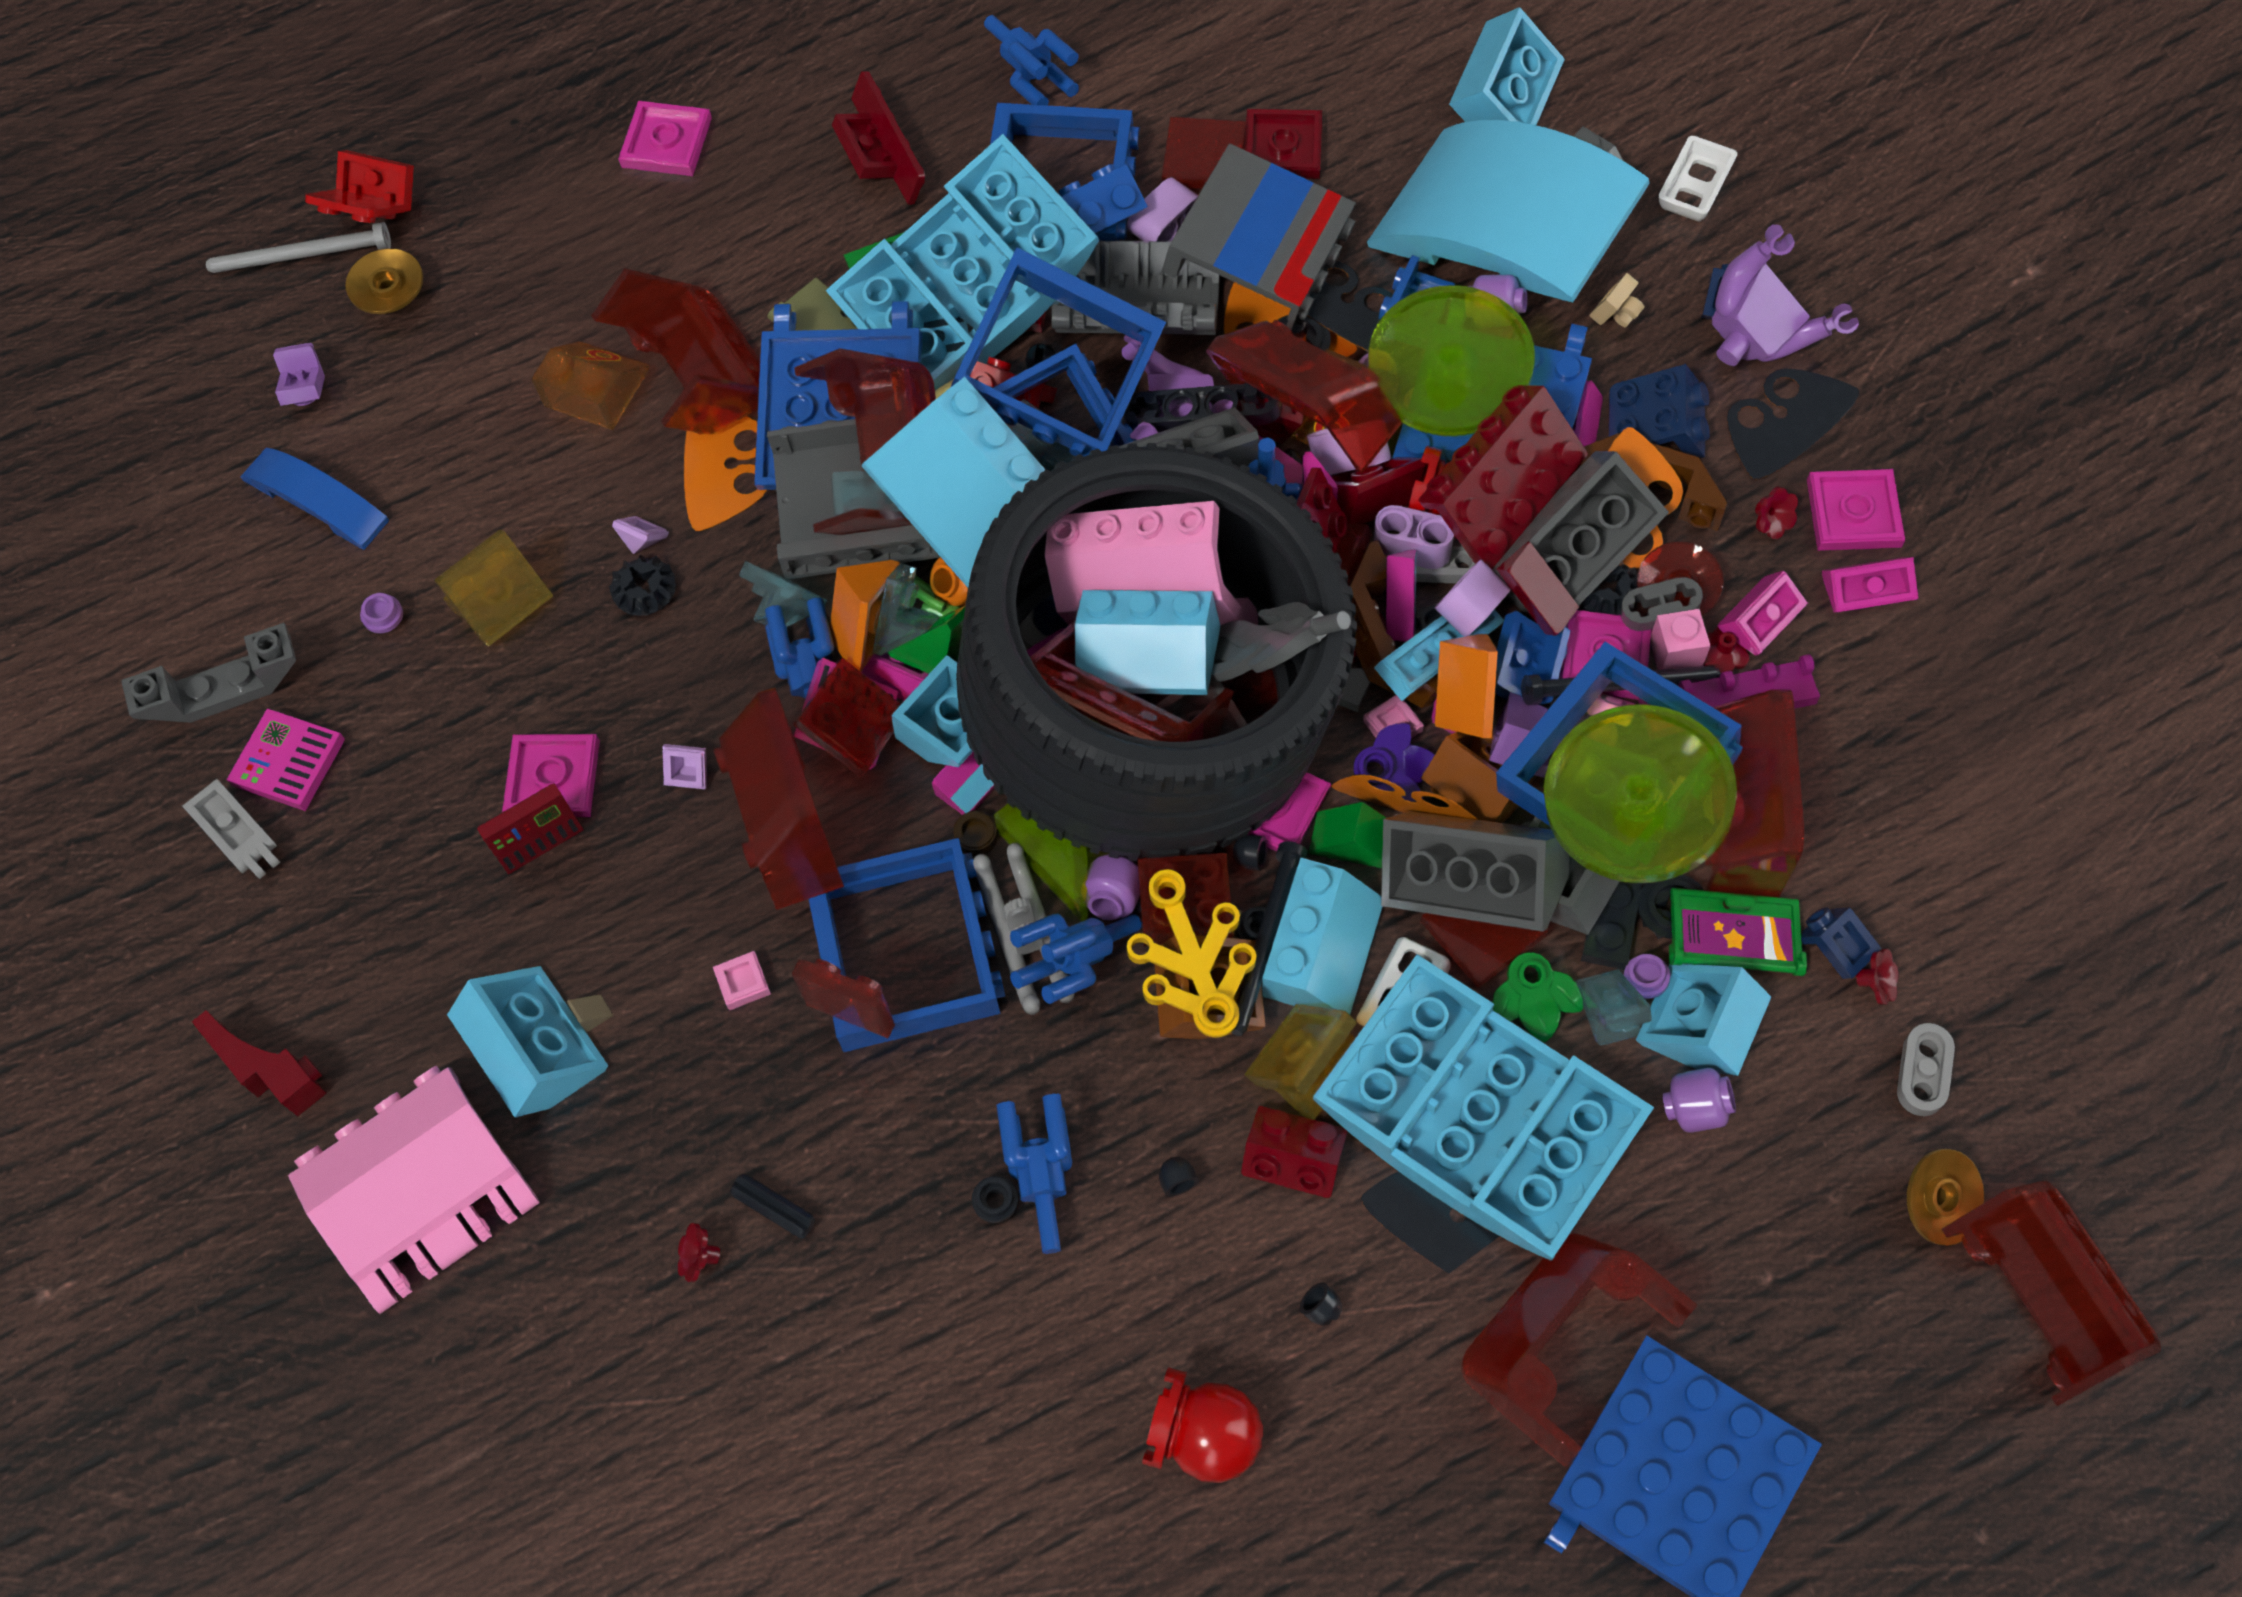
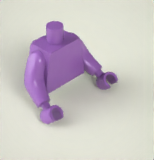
M1776 224L1768 227L1765 233L1766 241L1764 243L1756 242L1737 256L1728 265L1722 277L1716 297V311L1712 317V325L1725 339L1716 354L1727 365L1735 366L1741 358L1746 361L1758 359L1762 362L1777 360L1832 335L1833 329H1837L1840 333L1848 334L1856 330L1859 325L1857 318H1852L1847 322L1839 321L1843 315L1852 312V308L1848 304H1839L1835 307L1831 318L1827 319L1823 316L1808 320L1809 314L1766 264L1771 258V252L1775 255H1785L1794 247L1795 242L1791 234H1787L1780 241H1776L1784 233L1780 225Z
M1125 335L1124 341L1128 344L1122 348V356L1130 361L1134 359L1141 343ZM1155 349L1144 369L1148 374L1149 391L1214 386L1213 376L1175 363L1165 358ZM1226 399L1219 400L1213 405L1211 411L1216 414L1228 410L1232 407L1233 402ZM1185 402L1180 403L1174 407L1172 415L1175 417L1186 416L1192 410L1193 405ZM1160 406L1162 413L1159 416L1164 417L1162 406ZM1142 422L1130 434V437L1139 440L1157 434L1158 431L1151 424Z

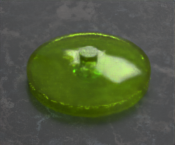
M1454 285L1437 286L1415 292L1392 306L1378 322L1370 340L1368 354L1370 382L1375 395L1384 408L1407 426L1421 432L1440 436H1462L1475 433L1478 424L1492 414L1502 402L1503 395L1509 389L1517 385L1531 384L1535 364L1532 336L1523 319L1510 305L1488 292L1472 287Z
M1643 704L1611 708L1587 718L1574 727L1554 751L1548 764L1544 783L1547 818L1556 839L1564 850L1590 871L1613 880L1630 883H1652L1675 878L1689 872L1707 860L1720 846L1729 831L1735 812L1737 794L1736 778L1731 760L1719 740L1706 727L1681 712L1666 707Z

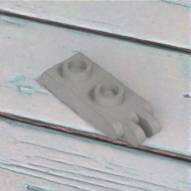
M218 779L214 780L182 806L242 874L250 869L259 879L266 875L265 871L257 864L263 857L273 868L280 863L271 853L277 845Z

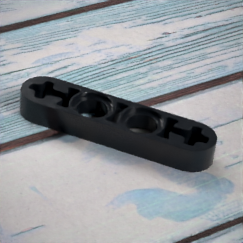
M1266 382L1134 393L1123 416L1133 431L1142 422H1147L1154 426L1159 433L1215 414L1211 411L1213 405L1223 399L1232 401L1231 408L1235 407L1252 426L1266 425L1274 422L1281 415L1283 406L1279 392L1274 385ZM1267 398L1269 400L1265 402L1264 408L1257 409L1261 399ZM1245 399L1246 402L1243 403V406L1245 408L1244 411H1242V406L1240 403V400ZM1185 402L1193 405L1192 410L1186 416L1175 417L1172 415V410L1180 403ZM1160 406H1162L1164 417L1159 416L1162 413ZM1142 408H1148V411L1144 412L1142 418L1136 417V415L1141 413Z

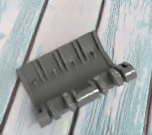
M1099 240L1092 254L1076 275L1077 278L1165 321L1166 324L1161 334L1216 335L1218 326L1219 274L1187 259L1176 278L1161 272L1172 241ZM1054 301L1052 304V328L1055 329L1056 333H1120L1058 301Z

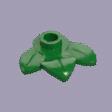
M1533 952L1520 954L1511 961L1507 970V981L1495 990L1492 1003H1494L1493 1011L1508 1021L1519 1018L1527 1032L1541 1042H1547L1555 1033L1560 1021L1561 1012L1577 1013L1583 1010V998L1576 982L1565 973L1553 971L1546 958ZM1528 966L1535 968L1538 972V979L1535 983L1528 982L1524 977V970Z

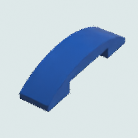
M265 448L240 476L244 482L274 498L277 495L328 524L333 533L362 550L367 548L389 522L386 515L342 483L310 464L279 450Z

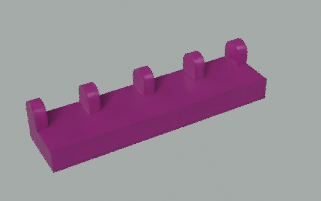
M1810 654L1800 656L1799 660L1776 666L1773 662L1764 663L1761 669L1738 674L1726 671L1722 672L1719 678L1691 683L1688 679L1680 681L1678 684L1683 690L1734 721L1815 705L1820 698L1812 676L1814 661ZM1639 698L1638 703L1650 739L1691 731Z

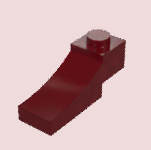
M207 1010L191 1021L240 1084L257 1098L270 1089L279 1102L298 1117L327 1094L316 1081L322 1076V1073L306 1055L298 1060L286 1048L279 1054L251 1046L231 1034Z

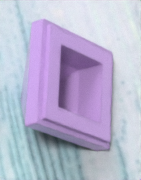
M637 516L617 519L612 524L614 530L633 554L666 539L669 533L666 529Z
M664 744V785L706 789V748Z

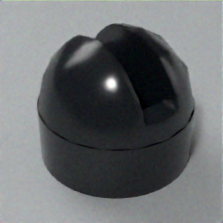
M1037 343L1031 346L1026 353V368L1029 369L1035 366L1038 356H1043L1044 361L1055 355L1054 349L1048 344Z
M1247 835L1237 840L1232 849L1233 857L1237 864L1248 870L1262 871L1267 858L1266 837Z
M1170 1157L1163 1162L1159 1172L1160 1185L1167 1197L1183 1194L1195 1187L1199 1182L1193 1166L1188 1160L1181 1157Z
M1324 1282L1311 1287L1300 1303V1312L1311 1322L1321 1326L1329 1325L1332 1320H1337L1342 1311L1340 1297Z

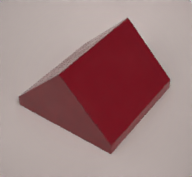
M1391 457L1390 460L1377 465L1330 475L1338 487L1337 502L1347 518L1346 532L1375 520L1378 512L1384 507L1391 505L1408 506L1415 480L1420 481L1425 468V464L1421 463L1422 458Z

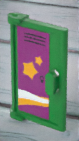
M1671 888L1672 943L1669 945V962L1671 965L1731 966L1749 970L1792 973L1793 976H1805L1807 958L1806 952H1802L1798 899ZM1723 902H1725L1726 906H1728V907H1730V908H1729V909L1724 908Z

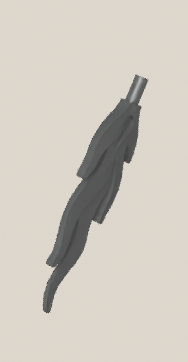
M1292 602L1258 612V616L1268 625H1257L1245 620L1225 623L1220 626L1210 682L1230 680L1251 669L1256 673L1271 669L1292 658L1307 647L1320 642L1327 634L1348 629L1351 625V618L1345 611L1323 615L1320 611L1311 610L1304 603Z

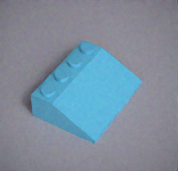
M965 376L934 400L861 465L967 588L969 587L971 570L978 550L995 517L998 518L1001 508L1005 503L1008 504L1011 501L1012 496L1017 491L1023 492L1027 482L1031 479L1037 480L1039 474L1045 471L1044 467Z

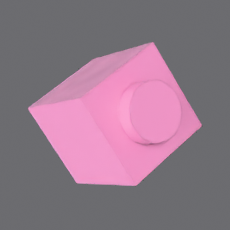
M1700 609L1657 615L1651 633L1650 645L1658 670L1704 665L1710 649V643Z

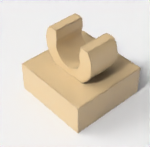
M1626 273L1607 292L1589 316L1599 325L1604 324L1613 316L1619 325L1626 328L1632 319H1635L1645 307L1640 300L1629 296L1639 282Z

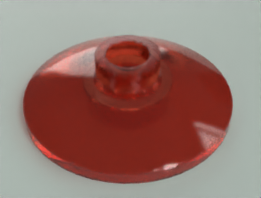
M1671 542L1655 548L1644 558L1638 571L1637 588L1681 577L1693 579L1702 589L1703 598L1700 612L1701 616H1703L1716 605L1721 596L1723 573L1715 557L1701 546L1689 542ZM1676 592L1675 600L1673 601H1680L1682 606H1688L1691 597H1684L1682 592Z

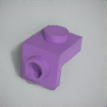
M304 343L275 349L273 356L280 372L275 393L280 406L289 404L304 406L314 402L316 399H320L325 375L313 344Z

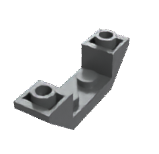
M281 623L244 636L248 656L175 681L163 666H159L121 680L129 715L133 719L192 723L272 694L296 662V656L286 624Z

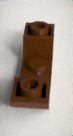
M1620 433L1584 446L1588 455L1576 470L1595 451H1609ZM1653 444L1675 470L1682 483L1683 491L1686 492L1678 519L1686 521L1696 528H1709L1718 531L1727 501L1700 458ZM1654 481V483H1658L1661 487L1672 490L1671 486L1665 481Z
M1377 540L1370 542L1358 560L1347 584L1352 587L1353 598L1351 603L1355 604L1356 608L1355 621L1357 622V630L1355 634V651L1368 681L1395 694L1374 669L1380 661L1396 650L1394 640L1386 633L1381 622L1378 604L1373 599L1380 597L1387 588V555H1384ZM1438 674L1405 700L1421 708L1430 706L1437 697Z

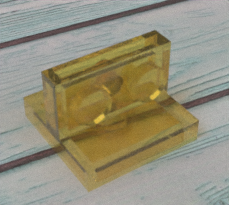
M501 529L434 579L446 595L443 598L453 612L465 619L480 640L488 647L553 597L552 593L509 536Z
M1295 1004L1244 1075L1256 1086L1275 1089L1299 1114L1305 1118L1315 1120L1323 1108L1313 1100V1096L1355 1040L1350 1032L1357 1022L1343 1010Z

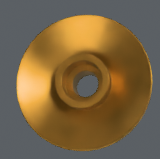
M399 249L373 251L360 258L350 269L346 278V292L351 302L364 312L371 314L392 313L407 306L415 299L423 284V272L418 261L405 251Z
M1950 1149L1932 1151L1918 1162L1909 1179L1907 1208L1910 1219L1918 1233L1931 1243L1947 1246L1965 1240L1976 1228L1983 1211L1984 1188L1980 1173L1975 1164L1959 1151Z

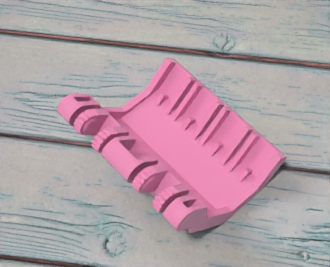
M1215 501L1067 514L1047 530L1045 560L1056 612L1074 631L1083 590L1212 591L1220 625L1236 620H1245L1258 625L1257 610L1249 598H1234L1223 584L1217 552L1220 508Z
M436 1065L413 1081L417 1086L415 1090L403 1098L396 1092L377 1104L374 1109L378 1115L363 1125L359 1119L352 1121L334 1134L338 1142L324 1151L319 1146H316L297 1158L294 1162L298 1169L288 1175L306 1215L348 1275L359 1286L370 1304L379 1314L398 1302L395 1293L379 1272V1268L402 1298L412 1292L410 1282L392 1260L403 1251L407 1250L416 1263L415 1265L419 1272L427 1277V1279L430 1280L438 1274L435 1265L419 1244V1240H421L442 1270L478 1246L477 1241L458 1213L461 1212L482 1242L492 1237L490 1227L472 1206L478 1199L487 1194L494 1204L498 1215L508 1224L518 1218L497 1186H502L522 1215L540 1203L519 1170L507 1157L476 1113L459 1085L462 1083L454 1070L449 1067L440 1071Z

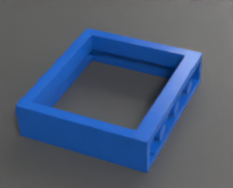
M997 103L990 145L1002 134L1012 144L1014 135L1117 141L1113 166L1117 169L1127 164L1135 179L1136 158L1131 157L1132 150L1139 149L1140 127L1133 126L1132 110ZM1127 219L1096 234L1099 240H1125L1127 238Z
M1017 247L954 377L951 387L965 376L1005 423L1009 425L1019 423L1031 429L1032 435L1043 442L1053 444L1056 441L1070 448L1069 452L1073 456L1081 454L1084 457L1089 455L1091 450L1099 449L1101 452L1107 451L1166 322ZM1015 281L1141 343L1097 439L970 377Z
M1077 344L993 387L1012 398H1016L1066 371L1099 430H1101L1115 400L1107 388H1101L1094 376L1096 368L1093 361H1088L1085 354L1079 350ZM1120 421L1109 446H1121L1136 441V439L1130 437L1133 430L1127 423L1122 424Z
M1604 642L1496 772L1497 789L1500 794L1553 829L1571 832L1570 840L1632 880L1641 868L1646 871L1654 864L1662 849L1659 845L1668 834L1675 836L1682 829L1689 816L1687 810L1695 800L1703 802L1716 783L1714 777L1723 766L1727 769L1730 768L1738 759L1743 749L1740 745L1742 725L1609 643ZM1611 681L1714 744L1712 749L1630 850L1528 784L1534 774Z
M959 838L804 875L836 1037L843 1052L1001 1014L997 999L1006 997L1000 971L991 972L988 958L996 956L990 930L981 932L978 919L985 917L986 911L981 891L972 892L969 879L977 877L973 866L972 853L963 854ZM953 870L982 993L856 1024L831 899Z

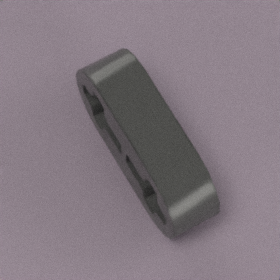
M1686 577L1636 588L1629 591L1623 599L1621 619L1628 628L1635 631L1653 629L1657 615L1700 609L1703 598L1702 589L1697 582ZM1676 592H1682L1684 597H1691L1688 606H1682L1680 601H1673L1675 600ZM1641 602L1643 608L1651 607L1648 609L1646 617H1641L1639 612H1631L1633 611L1634 603Z

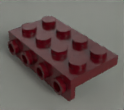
M1517 385L1509 389L1503 395L1502 402L1492 414L1478 424L1477 431L1465 445L1454 452L1451 462L1445 469L1429 481L1427 490L1421 495L1419 502L1425 509H1436L1475 564L1482 559L1493 569L1586 458L1588 452L1544 386Z

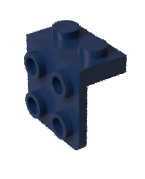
M1686 364L1614 384L1610 388L1609 437L1621 433L1627 427H1632L1650 443L1660 445L1674 441L1683 453L1699 457L1700 459L1704 458L1705 440H1708L1710 437L1708 422L1705 418V406L1709 405L1710 401L1706 384L1699 382Z

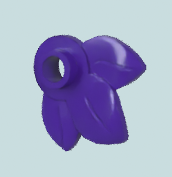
M1393 724L1383 728L1378 733L1372 747L1362 750L1357 755L1353 765L1354 775H1370L1367 771V765L1370 762H1378L1382 766L1383 772L1375 777L1388 780L1400 786L1406 794L1402 798L1416 802L1411 797V793L1420 791L1417 784L1423 781L1421 776L1433 759L1434 754L1425 748L1410 745L1411 728L1409 724ZM1376 780L1368 781L1370 785L1378 789L1395 791L1393 787Z

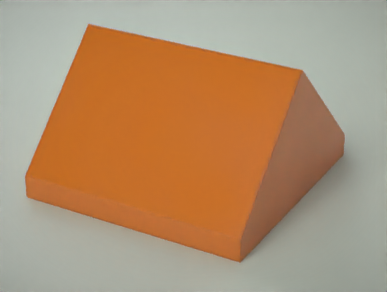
M886 560L837 567L830 631L834 646L852 672L861 673L891 631L900 565L898 561Z
M1476 634L1440 641L1435 727L1481 738H1492L1498 651L1488 634Z

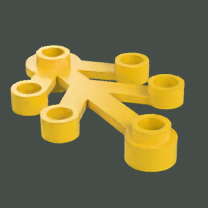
M1161 870L1150 879L1149 896L1155 906L1165 910L1182 954L1154 943L1150 936L1143 933L1130 937L1127 942V954L1129 959L1136 964L1151 962L1191 979L1198 996L1171 986L1168 979L1159 974L1151 975L1145 979L1143 983V996L1152 1005L1167 1003L1192 1014L1196 1027L1206 1036L1214 1038L1226 1036L1238 1024L1239 1008L1234 997L1245 974L1251 972L1256 965V952L1251 945L1246 943L1234 945L1229 952L1230 966L1218 989H1216L1210 972L1228 933L1235 931L1239 925V910L1235 905L1227 902L1217 905L1212 913V925L1200 949L1182 904L1185 898L1184 879L1176 871ZM1165 887H1170L1175 890L1176 894L1170 899H1164L1159 895V892ZM1222 912H1229L1234 916V920L1229 924H1223L1217 917ZM1137 943H1145L1148 945L1149 950L1144 955H1137L1132 951V948ZM1244 952L1251 957V960L1246 965H1240L1235 962V955ZM1158 983L1165 987V992L1160 996H1152L1148 992V988L1152 984ZM1219 1009L1225 1014V1017L1220 1022H1212L1207 1015L1211 1010Z

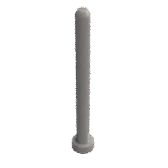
M381 222L373 224L372 230L209 258L206 261V268L209 272L218 273L375 245L379 250L390 249L391 238L386 224Z

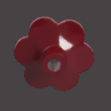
M1777 486L1771 490L1769 496L1761 498L1755 507V513L1758 516L1756 521L1757 530L1766 533L1769 538H1781L1785 530L1791 529L1796 523L1797 515L1795 509L1798 505L1797 496L1788 493L1785 488Z
M1718 627L1715 628L1713 633H1707L1710 649L1703 666L1713 665L1719 668L1720 674L1726 671L1733 672L1734 669H1742L1747 666L1750 659L1746 651L1747 649L1736 642L1734 634L1730 632L1723 633Z
M1881 949L1879 952L1872 953L1870 960L1871 968L1862 969L1856 975V980L1860 987H1871L1878 1004L1887 1005L1888 1002H1893L1897 998L1896 984L1899 979V971L1897 965L1893 962L1891 951L1889 949Z
M690 1223L688 1225L686 1235L680 1239L678 1246L680 1257L677 1267L678 1274L681 1277H685L687 1282L692 1283L697 1281L700 1271L704 1269L706 1264L715 1265L720 1258V1248L714 1245H707L708 1232L706 1229L701 1228L698 1223Z

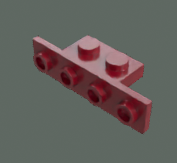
M861 71L851 97L858 113L835 114L832 127L860 179L894 178L907 204H915L920 189L925 182L924 169L918 163L908 140L904 137L894 114L890 111L880 88L876 85L870 72Z

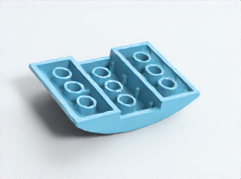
M1468 121L1448 127L1441 132L1367 241L1369 248L1406 258H1411L1414 255L1420 257L1419 261L1435 265L1437 260L1442 257L1500 273V275L1510 274L1516 277L1520 288H1526V290L1573 303L1650 184L1649 178L1616 156L1590 143L1556 130L1516 121Z
M1004 134L945 184L944 187L948 194L891 245L884 238L826 290L858 329H892V302H909V309L913 310L912 328H920L922 332L920 398L925 397L954 379L1017 247L1076 277L1099 242L1098 236ZM1015 281L977 361L986 363L989 356L994 357L1035 323L1056 300ZM960 317L964 322L958 323L955 318ZM944 319L948 324L941 327L924 328V322ZM967 323L974 328L971 332L968 331ZM935 330H941L945 333V340L943 342L934 332ZM959 342L965 343L957 351L946 352L945 345Z
M1417 954L1317 1090L1313 1100L1361 1143L1427 1192L1493 1233L1552 1261L1654 1107L1573 1055L1569 1060L1493 1011L1494 1003Z

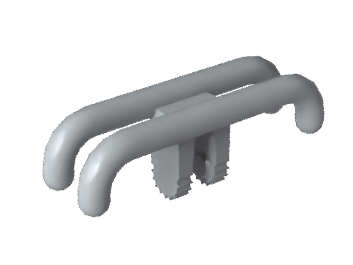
M1012 843L1008 846L1007 857L1021 898L1014 899L1006 903V905L1004 904L989 857L985 854H978L973 860L977 879L1010 974L1026 966L1023 955L1037 950L1041 952L1042 946L1050 943L1049 935L1020 948L1015 947L1010 940L1011 931L1046 917L1026 860L1024 848L1019 843ZM1059 971L1050 975L1049 978L1051 983L1068 975L1063 971ZM1033 983L1020 989L1016 988L1025 1013L1029 1015L1037 1014L1041 1005ZM1075 993L1059 1001L1070 1003L1074 999Z

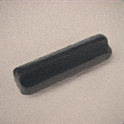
M747 1174L738 1176L731 1187L730 1192L735 1199L798 1238H805L815 1224L816 1220L811 1213Z

